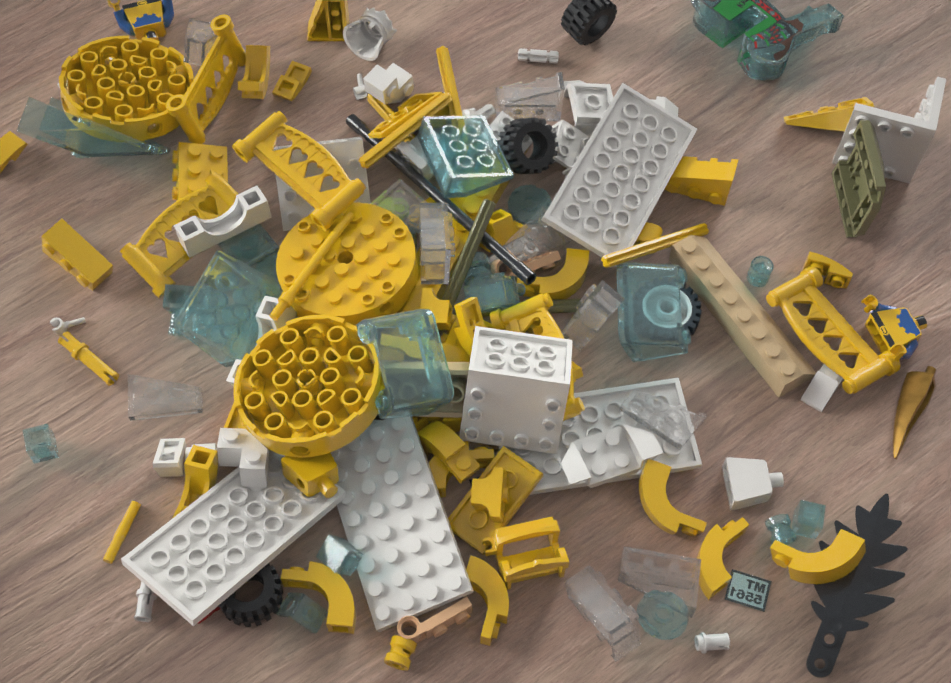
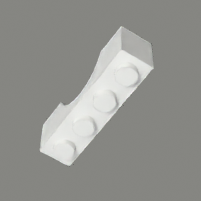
M255 186L236 195L234 204L223 215L209 220L200 219L194 215L174 225L179 242L190 258L272 218L267 199L259 187Z
M264 296L255 316L259 327L258 339L271 329L276 331L287 325V321L295 319L297 312L292 307L286 308L279 319L275 321L270 318L269 314L278 304V298ZM242 359L235 360L226 380L232 386H234L236 372Z

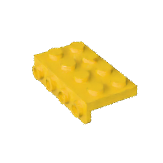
M178 142L177 150H173L172 163L176 164V168H173L172 181L176 182V187L173 186L172 200L178 201L182 197L206 187L207 183L205 180L213 172L220 174L228 182L226 146ZM212 197L206 198L205 203L198 205L201 211L218 215L215 200ZM191 211L188 217L182 218V221L194 215L199 218L198 213Z

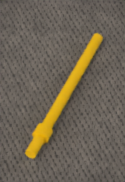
M346 211L287 292L284 291L278 298V304L269 314L271 319L277 321L285 309L291 307L295 301L296 294L354 218L352 212Z

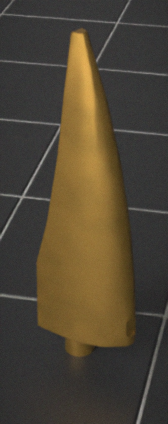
M927 366L925 372L911 371L906 374L894 420L893 458L896 460L919 416L929 405L935 390L934 375L936 368L932 366Z

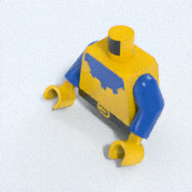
M107 0L108 5L115 10L113 13L120 29L130 36H135L137 40H142V37L159 41V37L166 35V28L170 26L174 18L172 0H143L122 5L123 9L119 6L120 0L117 3Z
M871 294L862 299L861 303L866 305L864 311L866 313L872 312L865 326L881 353L885 351L893 353L896 356L894 358L896 362L899 359H909L918 347V340L922 335L920 330L927 328L925 317L920 315L913 318L905 307L897 308L882 305Z

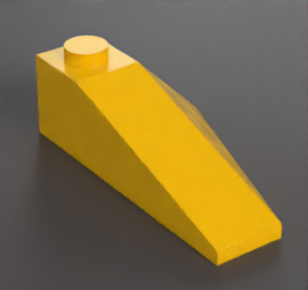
M442 92L413 95L397 107L399 111L388 115L389 120L381 122L368 134L369 138L387 137L441 95ZM446 106L419 129L426 128L427 126L439 127L446 122L445 119L450 117L448 107Z
M867 97L839 102L836 108L834 106L820 107L817 113L805 111L783 118L786 125L845 132L855 104L874 107V103Z

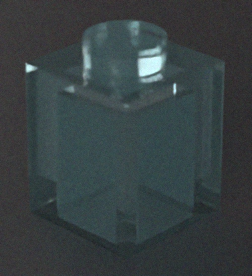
M48 423L23 430L26 452L34 464L59 457L56 438Z
M800 500L794 510L791 534L816 539L823 529L826 505Z
M328 535L316 557L334 573L351 576L357 569L359 561L364 554L344 538Z

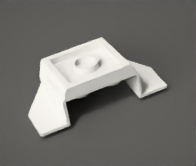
M580 80L559 81L562 97L570 98L575 121L574 127L590 137L613 99L610 84H590Z
M622 425V427L618 426L572 441L561 462V467L570 485L585 481L587 486L593 488L637 473L643 467L645 460L662 455L663 451L653 433Z

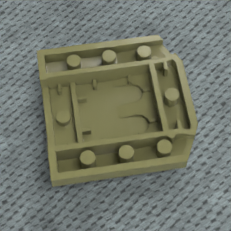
M860 120L853 133L856 142L854 149L847 161L837 162L831 173L846 238L865 235L881 209L886 189L884 164L875 128L870 120Z

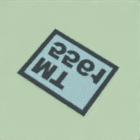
M732 569V578L727 587L725 600L765 612L772 581Z

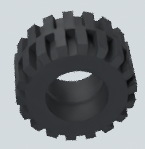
M572 0L563 13L561 26L580 45L591 44L610 28L616 18L617 7L611 0Z
M535 117L512 120L510 124L503 127L505 132H500L499 134L501 140L497 141V146H500V150L497 153L502 156V159H500L501 163L507 164L506 169L513 170V173L539 174L549 169L548 165L554 163L553 156L558 154L555 148L559 147L558 142H555L557 135L556 132H551L553 128L551 125H546L545 120H539V118ZM526 134L530 136L533 142V152L529 158L522 151V141Z
M269 563L248 580L258 581L264 585L259 597L249 602H242L235 598V591L219 604L229 621L233 620L234 624L238 626L244 623L245 627H251V623L254 622L256 626L262 625L261 620L266 619L268 622L272 619L270 615L272 612L277 614L279 611L278 604L282 605L283 601L281 595L283 594V587L276 568L273 565L270 566Z

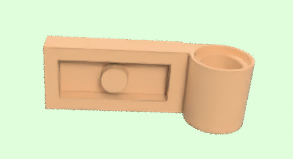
M558 250L548 251L523 263L534 272V270L541 267L542 270L555 266L554 262L560 260L561 257ZM496 259L491 263L490 273L494 278L508 280L516 277L507 265L506 273L503 276L499 273V266L503 263L500 259Z
M465 597L422 623L414 616H404L397 624L398 636L411 639L416 643L432 636L435 638L439 637L452 624L457 623L458 625L470 618L469 614L472 613V604L468 597ZM408 626L416 629V632L410 636L405 635L402 631Z

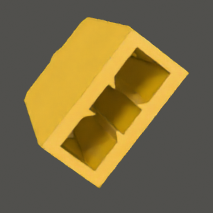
M331 452L315 457L297 458L285 456L281 458L282 474L307 497H312L321 492L325 498H331L337 493L338 488L335 484L339 481L338 466Z

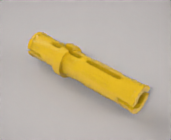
M68 331L62 334L69 340L68 342L61 336L59 337L58 343L71 352V356L75 360H80L97 374L108 386L115 383L108 377L109 375L116 381L118 380L119 374L91 352L87 344L84 342L80 343Z

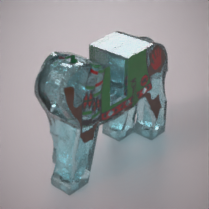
M691 0L695 8L693 15L694 26L719 47L724 48L744 34L737 62L747 76L756 80H775L781 77L790 54L801 44L813 41L820 35L836 33L840 29L844 15L829 3L814 9L808 6L800 14L785 18L767 0Z

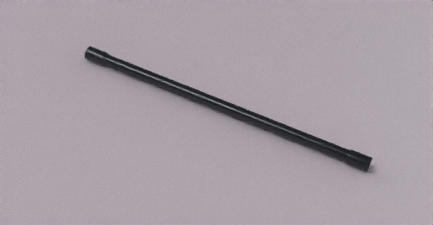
M355 114L347 117L346 124L373 147L382 141L381 138H369L368 134L371 130ZM392 149L384 156L468 232L471 231L474 221ZM485 231L481 243L507 265L526 285L532 284L536 279V274Z

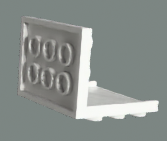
M937 77L934 85H929L926 92L927 99H922L919 108L920 113L916 112L914 118L856 103L832 163L837 164L838 161H847L856 145L853 136L860 120H870L875 128L884 164L885 178L910 183L936 132L946 79Z
M361 137L319 141L318 143L338 161L351 181L358 178L365 184L366 189L355 202L371 204L367 171L359 163V158L364 155L363 139ZM292 145L276 146L274 151L289 148ZM295 149L292 152L289 164L305 161L308 156L303 155L300 149ZM310 163L307 167L305 178L320 175L324 170L317 168L316 163ZM276 175L283 231L291 230L299 221L311 214L315 209ZM327 176L323 180L320 192L338 188L340 184L333 182L331 176Z
M475 326L459 437L463 441L557 454L570 387L572 340Z

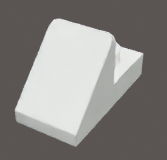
M823 364L803 394L801 401L822 412L843 378Z
M185 438L160 440L153 461V468L160 477L184 476L183 456L186 449Z

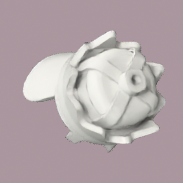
M366 8L359 20L344 27L343 37L347 46L354 54L364 60L373 61L378 57L382 46L393 38L392 36L396 33L397 29H393L392 21L388 18L385 10L375 11V8L370 10Z

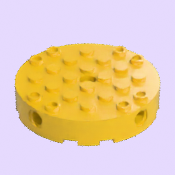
M113 36L92 41L77 49L78 53L72 57L68 56L61 66L62 71L59 76L63 110L70 121L81 130L93 136L121 142H143L164 136L180 126L177 119L171 116L166 109V102L170 97L177 94L185 96L194 80L189 62L179 51L173 47H164L160 45V41L142 37V40L130 39L129 36Z
M353 202L332 222L333 225L326 232L313 222L309 214L288 232L280 245L276 259V273L282 292H287L346 211L352 212L354 218L296 294L295 301L291 305L297 312L296 315L298 317L331 315L344 318L346 322L354 326L358 325L361 329H366L382 323L397 313L409 300V294L413 287H416L419 274L414 240L405 223L398 216L382 207L360 202Z
M309 315L286 322L287 325L276 331L271 329L256 341V347L250 354L246 353L236 372L233 388L236 408L251 434L267 449L280 455L297 458L324 455L338 450L355 440L369 427L377 416L386 392L385 369L374 344L366 332L358 325L354 326L346 322L344 318L331 315Z

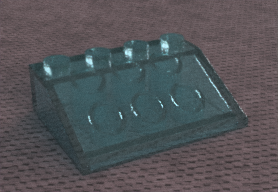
M484 115L423 117L417 138L444 198L467 197L513 179L514 174Z
M217 250L171 327L224 367L233 366L236 359H243L259 332L255 316L264 296L278 298L282 289L264 273Z

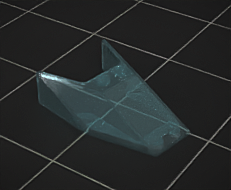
M29 97L17 128V132L71 151V155L80 159H84V157L162 155L169 153L171 150L151 139L142 142L87 118L67 113L63 110L61 100L51 97L49 105Z

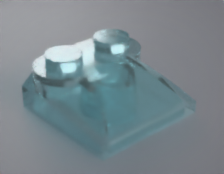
M260 223L217 244L223 251L224 257L231 261L240 273L279 250V246Z

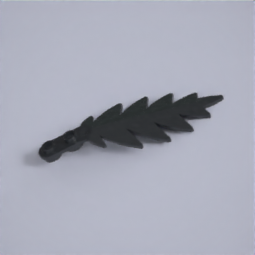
M884 494L870 512L860 505L856 506L855 518L858 533L838 520L834 522L836 535L842 529L865 539L866 553L855 569L843 578L836 580V582L814 584L824 606L816 601H811L815 614L822 622L808 655L806 665L810 674L817 678L827 677L832 672L847 632L862 630L869 626L868 622L856 620L857 618L876 613L895 602L893 597L867 593L887 587L905 577L904 572L875 568L897 559L908 550L906 546L881 543L892 536L902 525V522L899 520L888 519V494ZM822 540L819 541L821 551L830 546ZM832 635L835 641L832 644H827L824 641V637ZM822 659L825 662L824 668H817L815 661Z

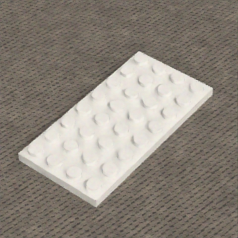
M622 83L541 220L600 257L632 247L696 133L697 128ZM623 263L615 266L620 268L623 265Z
M679 378L574 393V398L580 397L585 410L580 415L563 421L557 454L506 447L543 473L544 476L530 495L587 486L585 481L570 485L561 467V462L572 441L618 426L622 427V425L653 433L663 454L650 459L671 466L670 473L699 469L702 466ZM642 468L637 473L611 482L640 478Z
M408 409L369 426L355 440L331 452L338 466L339 481L337 485L346 491V497L337 505L376 631L382 632L396 626L404 616L417 617L474 592L412 415Z
M268 449L270 468L267 488L241 487L239 467L121 558L122 564L192 626H195L346 497V491L335 484L338 491L331 498H325L321 492L312 497H307L282 474L281 458L285 456Z

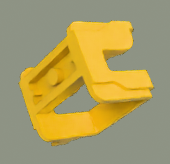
M553 517L498 528L495 535L482 540V545L490 544L492 546L491 549L485 550V556L495 554L499 574L507 590L511 589V583L558 573L559 577L562 578L570 563L565 548L559 547L560 530L557 520H554ZM548 535L549 547L503 557L504 544Z

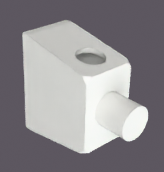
M727 457L723 463L722 471L730 511L767 502L772 495V488L783 487L784 485L783 474L781 472L769 473L765 460Z

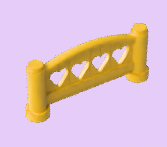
M219 15L212 20L210 26L218 37L186 95H174L166 102V109L171 116L177 119L191 143L203 144L205 142L203 131L213 121L225 103L238 67L244 66L246 63V53L233 30L234 24L228 15ZM223 55L229 58V65L226 66L225 71ZM215 71L221 75L220 81L217 82V87L215 85ZM206 87L211 88L212 90V96L209 98L208 103L206 98ZM197 103L202 104L204 108L203 113L200 114L199 119L197 112Z
M274 112L243 140H237L232 145V148L246 163L254 156L258 158L315 209L310 214L311 219L321 230L326 232L333 225L332 222L364 193L366 186L358 178L351 181L329 151L313 138L286 125L285 123L288 120L282 112ZM279 136H285L286 141L292 142L291 147L274 151L276 140ZM295 149H300L303 155L308 156L305 161L289 164L292 152ZM310 163H316L317 168L324 170L320 175L305 178L307 167ZM327 176H331L333 182L340 184L338 188L320 192L323 180Z
M216 172L211 173L206 178V187L182 197L164 210L147 228L136 245H132L129 242L120 250L122 257L153 288L152 292L158 298L167 294L176 284L170 276L192 258H189L180 242L167 239L165 233L172 231V227L182 222V218L188 217L191 211L197 212L200 219H214L226 213L235 202L238 193ZM212 197L215 200L218 215L201 211L198 205L205 203L206 198ZM156 240H162L165 243L167 258L150 254L147 248L154 246Z
M810 266L802 270L799 276L771 290L766 295V301L771 307L780 306L786 319L804 345L823 364L844 379L842 387L846 393L855 394L885 375L891 376L900 370V361L896 362L894 360L896 356L893 353L885 351L877 355L817 289L823 284V277L817 268ZM793 303L810 304L811 308L808 316H802L799 313V309L793 306ZM808 320L825 321L826 325L823 333H817L814 330V326L808 323ZM823 337L841 338L839 349L837 351L832 350L829 343L823 340ZM839 355H856L857 359L854 368H848L845 365V361L839 358Z
M541 293L502 311L497 309L490 312V320L494 329L525 333L536 319H540V327L543 328L541 336L564 339L559 326L548 311L553 306V301L548 293ZM572 362L570 387L563 421L578 416L585 410L580 397L574 398Z

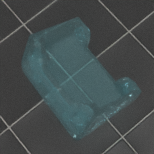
M625 262L617 265L618 333L623 349L633 362L688 353V344L691 343L689 330H685L682 325L680 288L684 287V282H687V273L685 268L682 269L678 264Z
M416 309L364 319L356 324L360 340L364 344L374 343L385 388L379 392L375 401L380 419L429 415L453 399L454 387L435 316L431 310Z

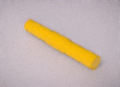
M136 501L131 502L103 561L109 564L113 563L140 509V503Z

